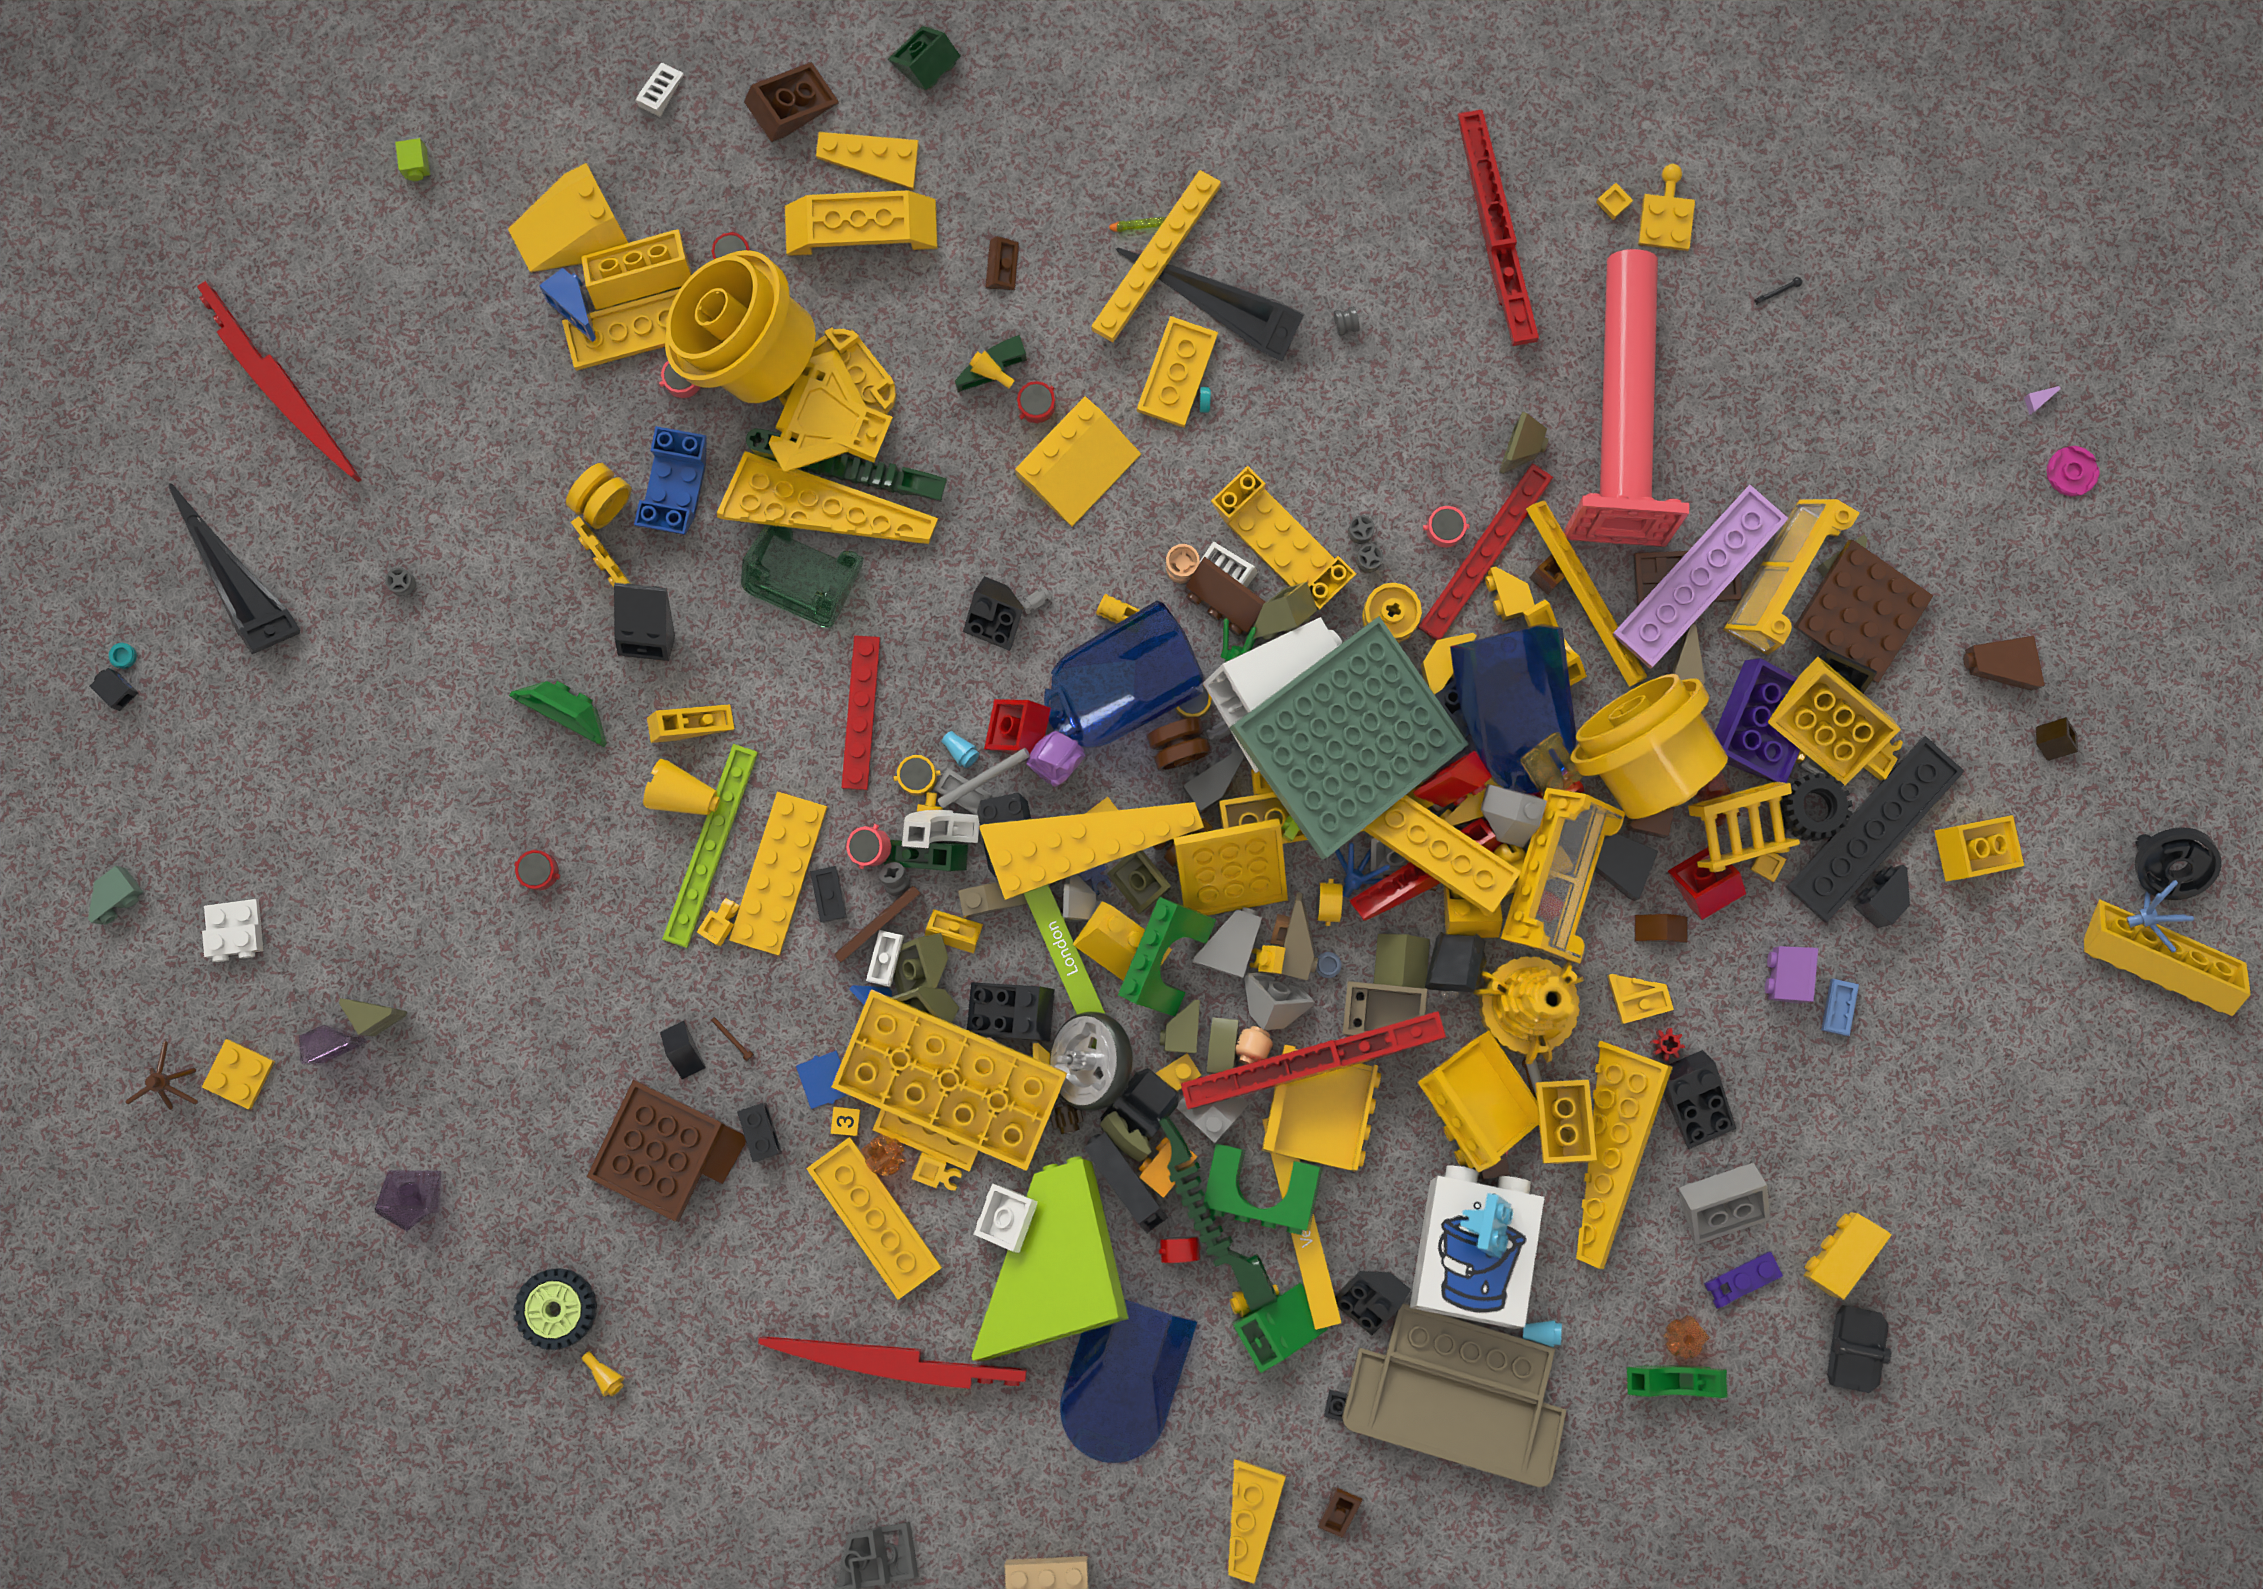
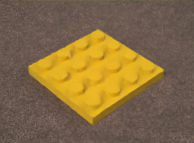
M1279 818L1174 838L1183 906L1205 915H1213L1240 910L1243 907L1250 908L1288 900Z

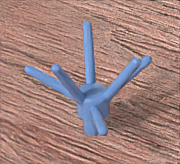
M2176 880L2172 881L2161 894L2158 893L2151 904V894L2146 892L2144 908L2138 910L2139 914L2127 917L2130 928L2141 924L2144 927L2150 926L2171 952H2175L2176 948L2156 924L2159 922L2194 921L2193 916H2186L2185 914H2157L2156 906L2178 884Z

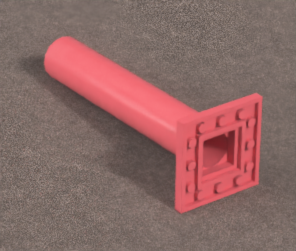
M1628 249L1618 251L1607 258L1600 494L1590 493L1586 496L1583 495L1564 529V534L1568 540L1666 547L1689 514V503H1682L1679 499L1657 501L1652 498L1658 258L1649 251Z

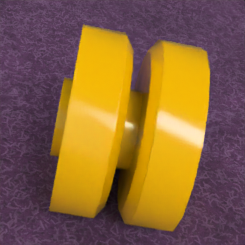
M597 463L588 468L575 481L566 497V505L577 515H583L585 522L595 530L601 529L608 525L626 505L632 488L620 477L614 478L613 471L605 464Z
M1399 583L1383 584L1374 589L1366 600L1362 612L1363 627L1380 616L1396 641L1401 643L1411 636L1419 624L1422 614L1421 602L1416 593L1406 585ZM1393 612L1395 615L1390 617L1388 613Z

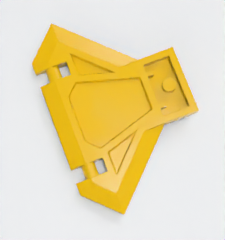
M837 349L810 357L805 367L809 372L807 376L800 375L796 380L775 427L782 432L781 436L772 435L769 441V446L782 472L785 473L846 452L874 463L892 417L865 405ZM820 376L824 379L823 381L817 380V377ZM791 437L797 439L796 443L790 441Z

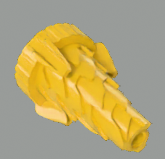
M1526 956L1505 962V964L1497 967L1491 974L1482 971L1480 976L1484 979L1485 984L1483 989H1475L1473 995L1479 996V1015L1482 1017L1483 1027L1490 1031L1500 1046L1505 1047L1510 1052L1524 1055L1526 1057V1064L1531 1065L1537 1053L1543 1055L1548 1063L1552 1061L1553 1048L1564 1043V1040L1571 1035L1572 1029L1577 1024V1017L1580 1011L1578 1004L1580 1002L1575 984L1583 982L1584 979L1583 977L1578 978L1575 972L1571 970L1572 963L1570 961H1567L1561 968L1558 965H1554L1550 960ZM1548 992L1555 993L1558 998V1003L1555 1007L1548 1006L1545 1001V996Z

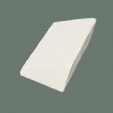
M879 930L866 981L891 987L904 938L903 935Z

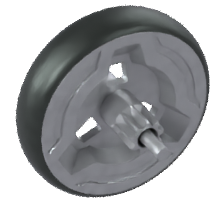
M1083 1012L1067 1020L1056 1034L1050 1052V1065L1067 1072L1059 1093L1061 1098L1077 1109L1095 1111L1113 1104L1126 1089L1133 1067L1132 1047L1124 1028L1111 1016L1100 1012ZM1094 1038L1097 1040L1096 1049L1091 1048ZM1098 1071L1103 1072L1101 1079L1096 1075Z

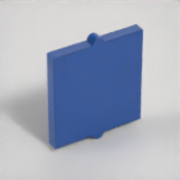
M837 1050L820 1057L816 1055L812 1060L796 1065L811 1109L827 1103L834 1104L835 1100L848 1096V1094L832 1088L841 1065Z

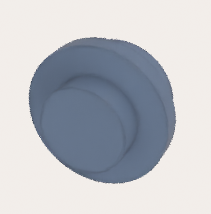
M1324 952L1317 957L1316 971L1320 976L1333 978L1340 972L1341 960L1335 953Z

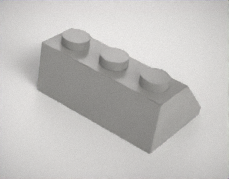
M1754 1163L1739 1166L1733 1170L1678 1188L1680 1204L1695 1245L1770 1220L1767 1184Z

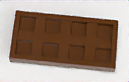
M1688 551L1645 552L1633 555L1637 605L1648 596ZM1740 572L1713 602L1740 601L1742 599Z

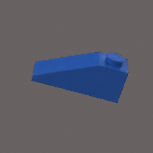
M561 268L540 284L539 287L547 303L593 342L596 340L586 297L581 289L583 283L576 274H569L564 268Z

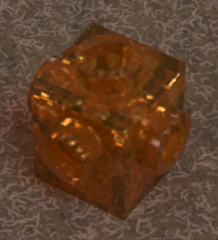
M883 1134L871 1140L870 1143L861 1149L866 1158L865 1162L868 1168L873 1173H879L884 1176L895 1174L900 1170V1166L907 1161L903 1155L905 1150L902 1144L896 1138L892 1139Z
M1685 1315L1681 1320L1678 1318L1673 1320L1666 1327L1667 1332L1662 1335L1668 1341L1665 1344L1666 1348L1675 1357L1679 1355L1685 1359L1696 1357L1703 1350L1702 1345L1710 1339L1697 1321L1689 1315Z

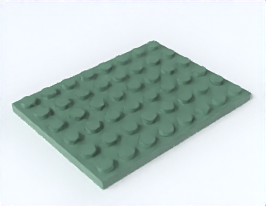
M1380 616L1372 620L1229 727L1322 860L1329 857L1468 745V742Z

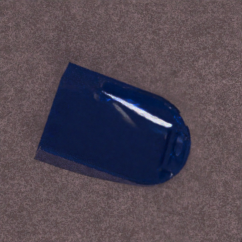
M1540 624L1450 646L1453 673L1462 712L1479 757L1492 775L1491 779L1502 788L1525 794L1540 792L1555 784L1563 776L1561 773L1567 763L1571 762V754L1576 747V727L1563 628Z

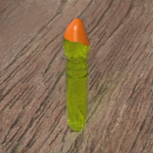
M1167 217L1129 221L1121 220L1111 224L1109 229L1114 232H1124L1126 230L1160 227Z

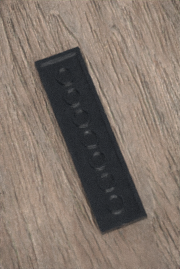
M1926 736L1922 737L1889 773L1888 777L1875 788L1854 811L1851 817L1847 819L1848 824L1846 827L1841 828L1839 833L1833 835L1786 888L1824 923L1828 922L1965 771Z

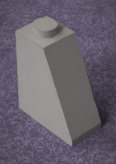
M1243 907L1242 911L1236 910L1196 954L1192 963L1243 979L1262 917L1257 916V911Z

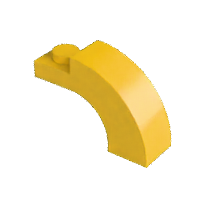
M1543 600L1523 611L1529 627L1526 630L1531 635V642L1557 682L1566 689L1587 677L1580 656L1573 651L1562 635L1550 603Z

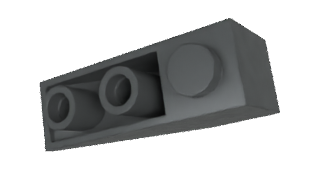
M1239 744L1228 750L1229 756L1222 760L1218 757L1206 765L1208 769L1200 775L1196 771L1185 779L1186 784L1183 785V790L1191 802L1196 803L1199 814L1222 800L1245 758Z

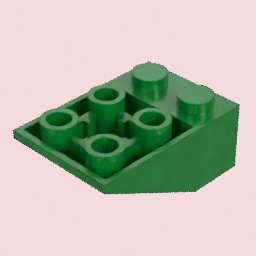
M1301 1282L1278 1295L1277 1302L1256 1311H1251L1243 1318L1241 1317L1232 1322L1260 1374L1283 1361L1328 1330L1327 1327L1315 1330L1305 1288Z

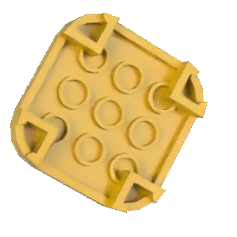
M832 327L824 331L825 335L815 342L811 357L837 349L865 405L887 414L893 408L896 401V387L891 376L888 375L862 342L859 335L853 330L833 329ZM804 369L801 375L807 376L809 371ZM820 376L817 377V380L823 381L824 379ZM795 382L778 395L784 407Z

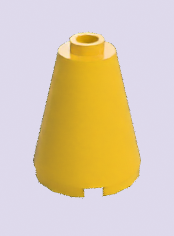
M660 758L651 772V774H654L651 783L647 782L644 792L643 805L646 808L709 815L711 811L716 812L720 797H717L715 789L668 760Z

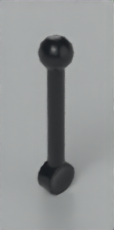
M1795 277L1791 283L1754 300L1756 305L1794 286H1801L1802 279Z

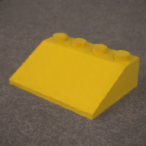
M1084 396L1015 468L1018 479L1073 527L1135 462L1141 453L1114 423Z
M1819 657L1799 675L1768 720V723L1829 774L1836 777L1835 779L1841 781L1844 786L1901 730L1893 718Z

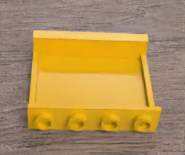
M1490 1031L1471 1040L1418 1081V1084L1478 1173L1501 1160L1500 1156L1539 1125L1536 1098Z
M1284 1045L1282 1054L1296 1051L1297 1049L1294 1046ZM1356 1064L1276 1086L1273 1092L1261 1151L1354 1172L1358 1170V1166L1363 1167L1366 1151L1362 1150L1363 1140L1368 1141L1371 1125L1367 1124L1368 1115H1373L1376 1099L1372 1098L1374 1088L1378 1089L1381 1079V1073L1377 1072L1378 1065Z

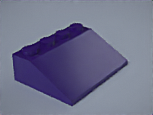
M1761 658L1744 661L1714 732L1728 756L1727 765L1771 782L1787 783L1800 749L1768 723V720L1797 680V677Z

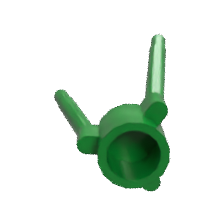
M1227 618L1224 619L1223 650L1220 657L1226 659L1225 663L1251 651L1257 639L1254 638L1256 627L1251 628L1243 647L1232 646L1229 650V620Z

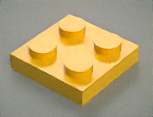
M226 1039L202 1088L244 1108L252 1109L275 1061Z

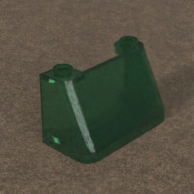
M765 524L742 560L741 586L752 596L822 627L830 628L836 622L863 566L864 557L859 556L853 551H843L836 559L793 540V531L790 527Z

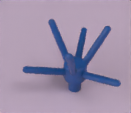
M1352 842L1349 843L1348 865L1340 850L1337 849L1335 851L1347 874L1343 880L1345 883L1343 887L1344 897L1349 898L1353 890H1358L1362 884L1378 883L1382 879L1371 878L1390 869V865L1387 864L1366 875L1362 873L1370 860L1371 847L1358 869H1354V844Z

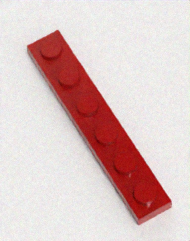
M854 635L842 789L868 791L880 637Z

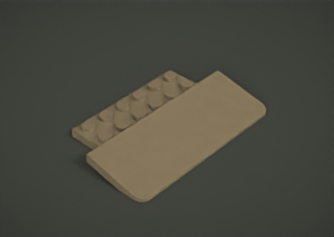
M1404 1303L1396 1312L1385 1355L1358 1348L1342 1415L1343 1423L1347 1429L1532 1486L1544 1487L1551 1482L1566 1415V1409L1543 1403L1555 1348L1441 1314L1409 1308L1410 1305Z

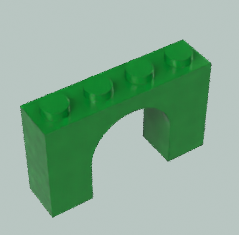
M1159 897L1118 995L1137 1005L1176 1016L1186 992L1162 981L1160 967L1163 956L1167 949L1180 938L1188 937L1206 944L1216 919Z
M1216 1144L1204 1202L1207 1201L1210 1208L1209 1214L1224 1217L1225 1212L1235 1214V1220L1250 1223L1251 1218L1261 1220L1260 1226L1276 1229L1277 1224L1287 1226L1286 1232L1302 1235L1303 1230L1310 1231L1323 1167L1294 1161L1285 1197L1277 1205L1262 1209L1250 1204L1244 1198L1240 1189V1174L1246 1150Z

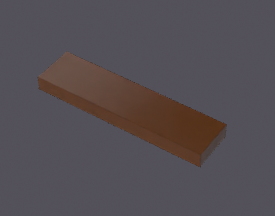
M911 886L835 953V957L839 962L844 961L920 894L917 888Z

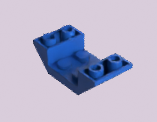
M655 427L650 450L654 455L645 501L639 500L634 522L635 526L686 535L695 518L704 477L707 447L706 435Z

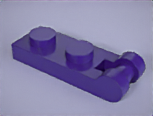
M1768 1251L1705 1282L1704 1285L1707 1291H1711L1715 1307L1721 1308L1731 1301L1783 1277L1771 1251ZM1726 1283L1730 1292L1723 1294L1720 1286Z

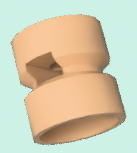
M1178 544L1170 549L1166 557V573L1172 581L1179 584L1188 583L1200 563L1197 551L1187 544Z

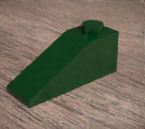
M890 839V855L884 862V865L896 862L908 868L964 871L967 870L968 844L932 842L928 848L902 846V840Z

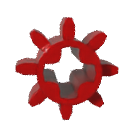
M1667 1028L1666 1035L1662 1031L1657 1030V1040L1650 1041L1651 1044L1656 1045V1050H1654L1653 1054H1663V1061H1668L1669 1054L1674 1058H1679L1677 1051L1685 1048V1045L1680 1044L1679 1040L1683 1035L1672 1034V1028ZM1669 1038V1042L1673 1043V1048H1668L1667 1050V1046L1663 1045V1041Z

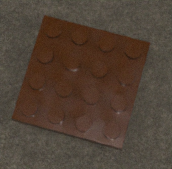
M1848 540L1793 628L1824 649L1834 651L1876 670L1877 674L1872 681L1879 683L1933 598V595L1856 541Z
M633 1080L588 1172L587 1178L675 1222H679L723 1131L725 1123L639 1081Z

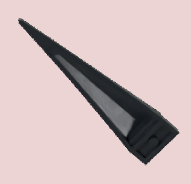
M1116 248L1117 252L1134 263L1141 255L1123 248ZM1167 264L1158 277L1160 281L1211 315L1256 349L1281 362L1284 360L1305 315L1282 302Z
M169 483L172 497L232 624L251 654H255L300 634V628L288 609L244 566L205 523L176 487Z

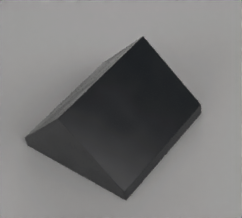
M1827 650L1819 656V658L1863 694L1877 674L1876 670L1831 650Z

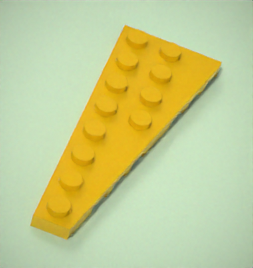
M747 451L744 452L717 511V518L724 520L924 544L930 543L938 522L936 517L798 469L783 473L778 462Z
M1193 802L984 824L979 826L1004 899L1007 900L1176 837L1204 828L1197 805Z
M1600 1040L1598 1043V1047H1600L1599 1062L1596 1064L1595 1072H1597L1596 1090H1593V1099H1595L1593 1125L1597 1160L1588 1162V1170L1584 1177L1586 1190L1585 1199H1582L1581 1208L1584 1210L1582 1228H1579L1576 1259L1598 1269H1604L1672 1067Z

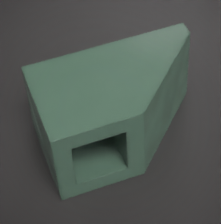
M115 866L94 882L88 916L91 923L109 924L118 917L113 907L129 908L139 901L138 896L143 891L126 868Z

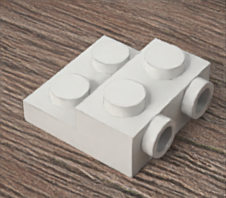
M258 899L204 906L206 931H202L204 957L212 958V962L229 961V956L238 955L239 959L255 957V952L263 951Z
M992 1184L981 1216L977 1221L974 1235L1019 1253L1038 1202L1008 1188Z

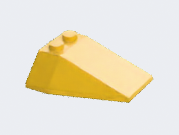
M587 163L565 173L508 228L530 272L582 264L581 256L629 243Z

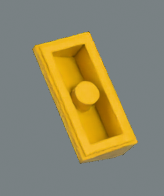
M933 909L925 930V936L941 933L945 945L974 954L983 924Z

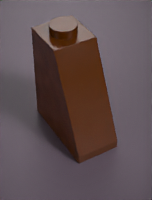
M2034 636L1973 645L1965 650L1966 654L1963 656L1965 668L1970 670V675L2030 691L2045 686Z

